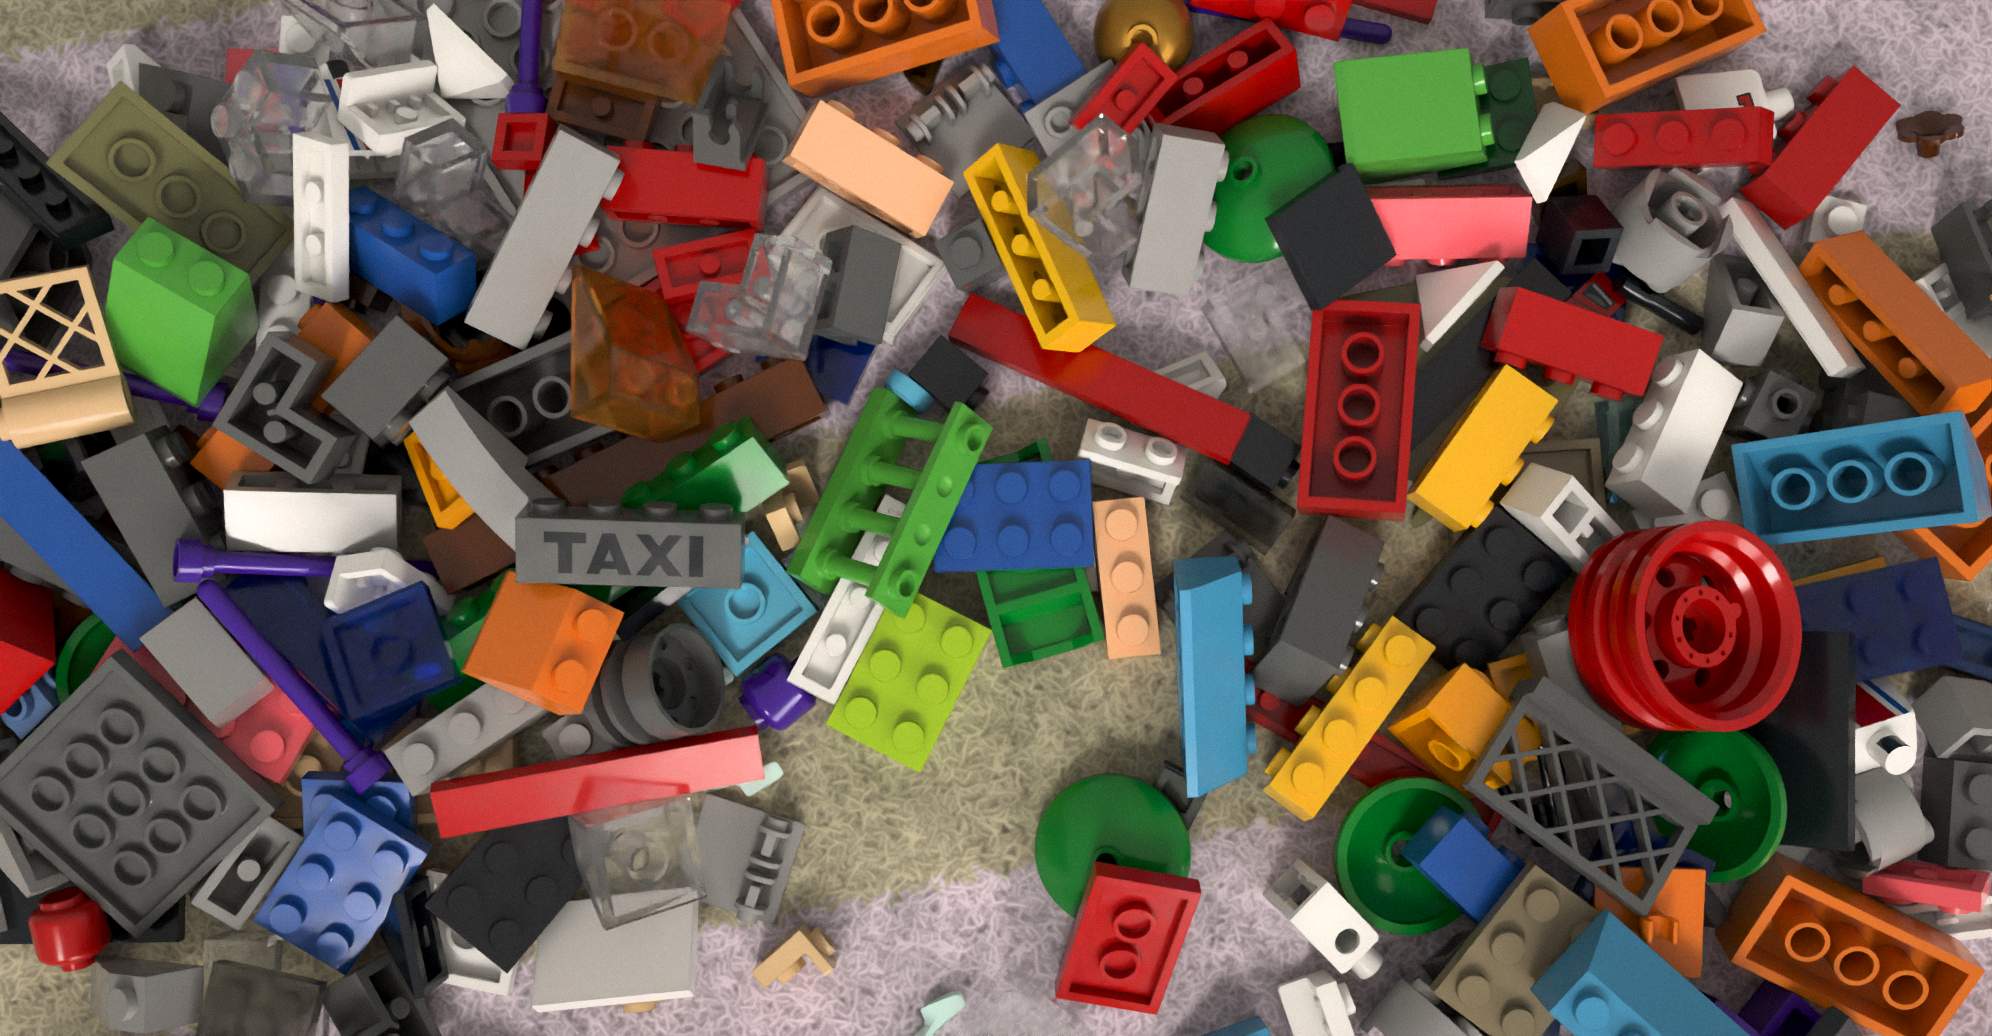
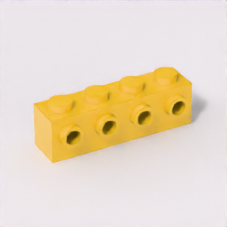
M1002 143L995 144L963 172V176L1042 349L1079 353L1117 324L1036 152Z
M1393 615L1381 627L1372 622L1355 645V648L1362 653L1351 668L1347 667L1340 677L1334 674L1325 686V689L1332 694L1323 707L1319 709L1312 705L1294 729L1301 734L1290 751L1282 746L1264 770V773L1271 778L1262 788V791L1303 822L1315 817L1436 649V646Z

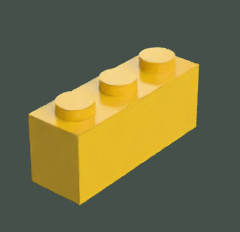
M1507 364L1493 371L1408 489L1407 499L1453 532L1468 529L1470 525L1477 528L1494 507L1495 503L1489 500L1498 485L1501 483L1507 486L1524 465L1525 461L1519 456L1530 441L1534 444L1538 443L1552 426L1555 419L1549 414L1559 400Z

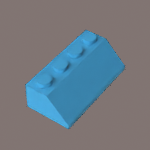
M1963 410L1731 445L1744 528L1757 535L1767 545L1979 522L1992 516L1984 461Z
M1237 556L1173 559L1180 748L1187 798L1200 797L1248 774L1247 755L1256 754L1255 724L1246 723V705H1255L1253 673L1245 674L1244 655H1253L1254 652L1252 624H1243V605L1252 604V583L1250 572L1242 573Z
M1606 908L1530 988L1546 1010L1575 1036H1750Z

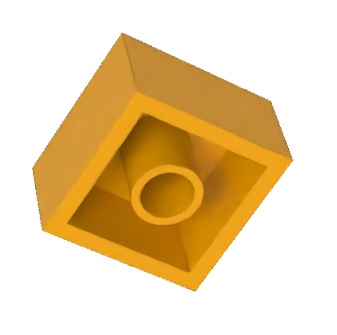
M1463 663L1428 683L1387 729L1445 784L1456 789L1469 800L1477 796L1463 787L1462 783L1511 705L1494 690L1492 681L1484 673L1470 668L1466 663ZM1524 715L1516 727L1520 752L1535 750L1542 744L1540 732L1534 728V722ZM1506 745L1500 755L1508 754ZM1530 757L1522 758L1523 765ZM1509 760L1494 763L1483 782L1493 790L1507 785L1513 778Z

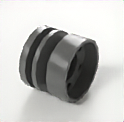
M686 623L669 624L644 631L640 635H633L625 642L622 639L613 640L584 705V712L593 730L607 744L619 749L648 745L705 732L717 722L724 706L725 680L721 661L714 646L704 634Z

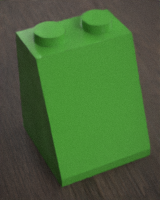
M1468 48L1352 59L1333 63L1346 164H1354L1364 185L1384 183L1488 161L1486 146L1495 144L1494 127L1491 113H1481L1479 95L1488 93L1487 77L1484 63H1474Z
M150 217L146 218L113 258L104 317L119 365L193 407L198 408L209 391L216 385L260 328L249 274Z

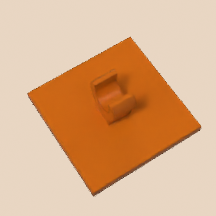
M1605 865L1598 867L1607 874ZM1619 866L1623 886L1637 896L1645 882L1642 866ZM1674 867L1646 916L1635 915L1593 883L1592 906L1600 912L1605 908L1609 910L1684 978H1701L1706 870L1704 868Z

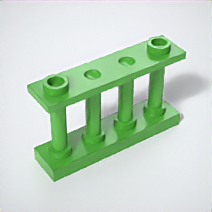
M874 386L786 573L815 591L828 596H832L841 578L867 585L869 587L864 596L897 617L905 619L993 427L964 403L956 401L945 423L917 418L918 414L914 409L892 391ZM907 438L935 443L923 470L895 464ZM886 484L913 490L901 518L873 511ZM863 531L891 538L878 566L851 559Z

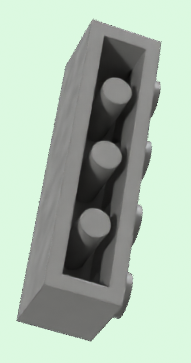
M559 124L466 311L464 323L523 351L526 349L531 337L538 341L542 339L553 316V312L547 310L546 307L554 291L562 295L566 292L577 266L569 262L578 244L587 248L598 229L601 219L593 216L602 197L609 201L613 199L624 177L625 172L617 169L620 163L619 154Z

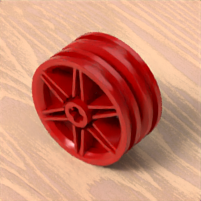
M1717 520L1639 529L1619 534L1602 544L1589 557L1577 577L1570 600L1568 614L1569 642L1579 676L1587 691L1603 710L1618 721L1634 728L1652 731L1730 732L1748 728L1766 718L1779 705L1788 692L1798 668L1802 645V623L1799 603L1791 579L1777 555L1763 540L1749 530L1733 523ZM1702 577L1704 578L1708 586H1701Z

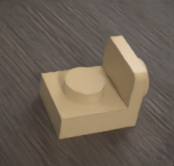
M797 460L786 464L790 484L762 502L765 515L782 551L799 545L801 539L796 524L805 521L801 509L820 500L804 460Z
M802 922L756 963L751 974L764 989L776 979L784 985L806 965L802 958L806 953L827 977L836 967L837 960L832 954L837 951V947L819 926H816L811 931Z

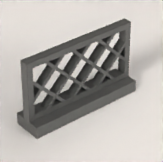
M1545 675L1519 680L1509 696L1513 703L1465 778L1462 786L1635 915L1646 916L1698 825L1710 824L1720 806ZM1524 715L1538 724L1543 748L1520 752L1516 727ZM1555 738L1562 742L1564 745L1556 746ZM1506 745L1508 754L1500 755ZM1572 750L1581 756L1587 781L1564 784L1558 752ZM1545 754L1551 787L1528 790L1522 758ZM1509 760L1516 793L1500 795L1483 781L1494 763ZM1599 771H1601L1607 777L1600 778ZM1615 782L1626 791L1630 813L1608 817L1602 784ZM1588 787L1595 819L1573 823L1566 791ZM1553 793L1560 825L1544 828L1535 821L1530 797ZM1517 799L1519 808L1509 801ZM1642 803H1644L1650 809L1644 810ZM1660 815L1675 826L1676 829L1665 847L1652 849L1645 817ZM1632 820L1639 852L1617 855L1610 824ZM1597 826L1603 858L1589 861L1579 854L1574 830ZM1561 832L1563 841L1554 834ZM1654 856H1659L1658 860L1655 863ZM1641 859L1645 882L1636 896L1623 886L1619 863ZM1605 865L1607 874L1598 867Z

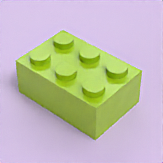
M918 592L905 619L897 617L884 609L825 725L920 773L992 630Z

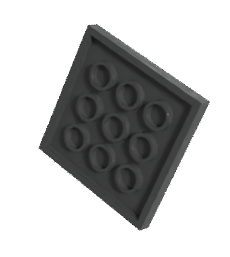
M123 649L112 654L0 764V817L85 894L97 902L105 912L135 939L141 936L285 801Z

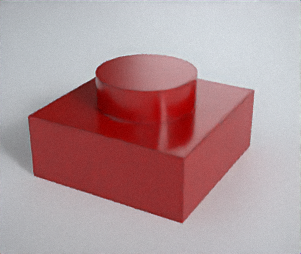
M498 113L491 161L499 170H537L554 136L555 121L549 113Z

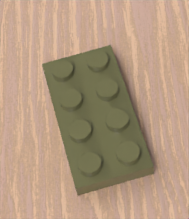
M119 81L45 161V164L134 232H136L147 217H150L248 273L251 287L294 240V221L122 81Z

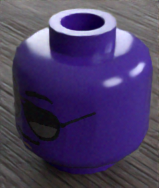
M774 653L742 679L741 687L744 694L738 699L749 716L761 729L765 730L771 726L776 730L783 731L815 706L816 696L787 682L799 656L791 662L786 656Z

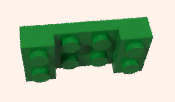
M1045 438L1035 441L1017 452L976 464L1053 461L1047 439ZM1084 568L976 572L1004 670L1104 642L1105 638Z

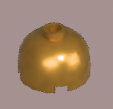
M1106 0L1097 13L1093 29L1095 53L1101 64L1111 59L1115 66L1135 41H1143L1173 72L1181 69L1189 59L1195 38L1193 18L1183 0Z

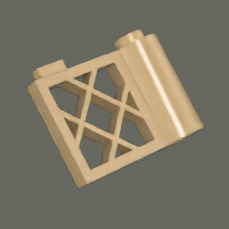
M89 265L1 280L0 294L7 293L30 306L14 331L0 324V335L9 339L1 350L0 348L1 440H12L17 449L137 424L136 410L131 391L121 371ZM78 280L85 304L75 319L42 302L53 284ZM42 287L36 298L21 291ZM36 310L69 327L53 352L20 335ZM87 311L94 330L80 323ZM74 331H77L98 343L104 363L81 368L59 356ZM14 343L48 360L37 377L11 381L4 359ZM53 364L67 370L46 375Z

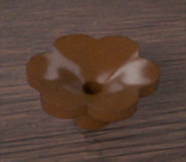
M1925 111L1916 114L1914 117L1898 120L1896 122L1897 139L1907 143L1917 142V155L1923 158H1932L1939 155L1940 144L1946 140L1958 139L1964 135L1963 118L1958 114L1942 115L1938 111Z

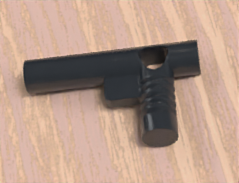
M1629 270L1628 275L1621 273L1612 283V290L1691 335L1697 334L1704 325V318L1664 296V293L1652 290L1645 281L1636 277Z

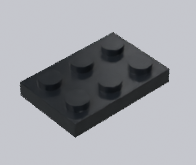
M1494 504L1486 519L1477 528L1471 525L1395 611L1393 616L1436 646V649L1430 656L1448 671L1466 663L1470 668L1484 673L1487 670L1486 664L1497 659L1570 576L1573 570Z
M577 814L487 830L422 905L508 974L612 850L614 845Z

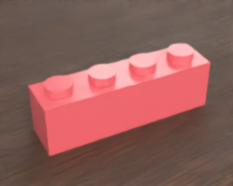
M1519 184L1364 186L1397 254L1383 266H1403L1408 259H1426V262L1432 265L1450 266L1456 264L1457 259L1476 258L1479 263L1497 260L1501 264H1506L1508 258H1526L1533 197Z

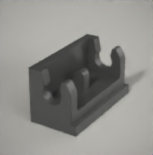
M719 54L693 111V162L746 171L769 113V103L764 102L765 78L760 67L755 66L750 77L752 84L749 86L739 84L734 77L736 67L733 57Z
M1992 199L1984 203L1979 209L1974 200L1962 202L1931 228L1940 254L1949 270V275L1959 300L1964 305L1967 319L1992 315V301L1989 298L1992 294V232L1987 222L1992 217Z
M855 225L827 232L806 332L852 346H857L858 340L871 345L882 344L902 244Z

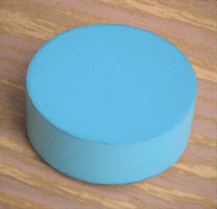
M894 369L883 382L884 388L892 391L919 415H924L935 401L927 391L897 369Z

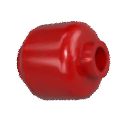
M78 886L59 889L40 898L38 901L39 906L28 917V926L38 960L45 965L61 966L62 971L65 972L77 971L95 963L97 960L96 955L107 948L112 939L107 912Z

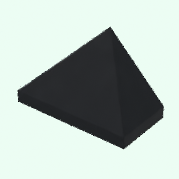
M428 876L416 878L393 894L380 933L415 999L427 997L449 978L437 916L422 905L432 894Z

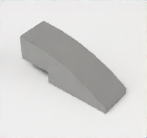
M447 385L414 414L408 423L438 468L467 504L515 551V517L525 505H531V501L534 499L557 497L525 469L529 458Z

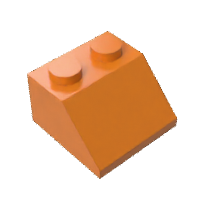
M508 571L503 578L461 672L559 716L581 714L624 612L581 591L559 584L516 583V573Z

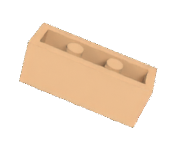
M819 100L812 105L781 161L908 237L917 239L926 236L954 183L942 175L944 168L936 161L924 155L918 154L914 158L899 149L898 147L901 142L889 132L877 127L870 131L854 121L856 114L837 101L829 100L826 104Z
M1144 497L1092 502L1093 542L1099 589L1101 626L1105 638L1103 642L1105 659L1161 654Z

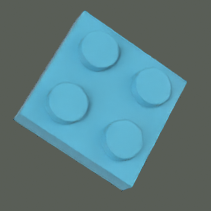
M755 531L747 535L751 542L745 546V575L741 589L693 588L676 601L697 629L712 643L717 654L736 677L743 674L819 612L790 574L786 573V569Z

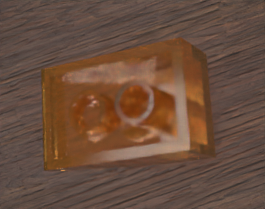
M563 0L551 67L553 70L696 105L718 55H721L732 4L720 0Z
M579 264L572 268L570 417L655 442H661L699 424V374L668 305H665L663 295Z

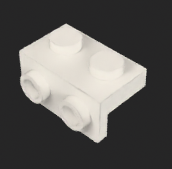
M430 60L348 72L343 76L337 120L375 153H391L397 149L422 144H435L438 141L462 137L466 118L433 92L438 67Z
M1088 418L1075 460H1090L1091 483L1169 505L1175 487L1180 484L1183 476L1188 447L1173 443L1166 438L1152 437L1128 430L1115 423H1104Z
M375 547L370 552L336 557L324 604L327 608L389 646L399 647L404 645L410 620L448 615L454 606L456 595H448L445 588L437 583V579L433 575L421 572L404 561L403 556L399 552L389 548Z
M1325 969L1295 978L1277 986V992L1292 1036H1363L1362 1033L1354 1035L1348 1017L1356 1014V1009L1345 982L1337 984L1336 980Z

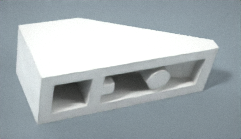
M1532 462L1499 502L1527 532L1578 574L1589 557L1602 544L1624 533L1573 475Z

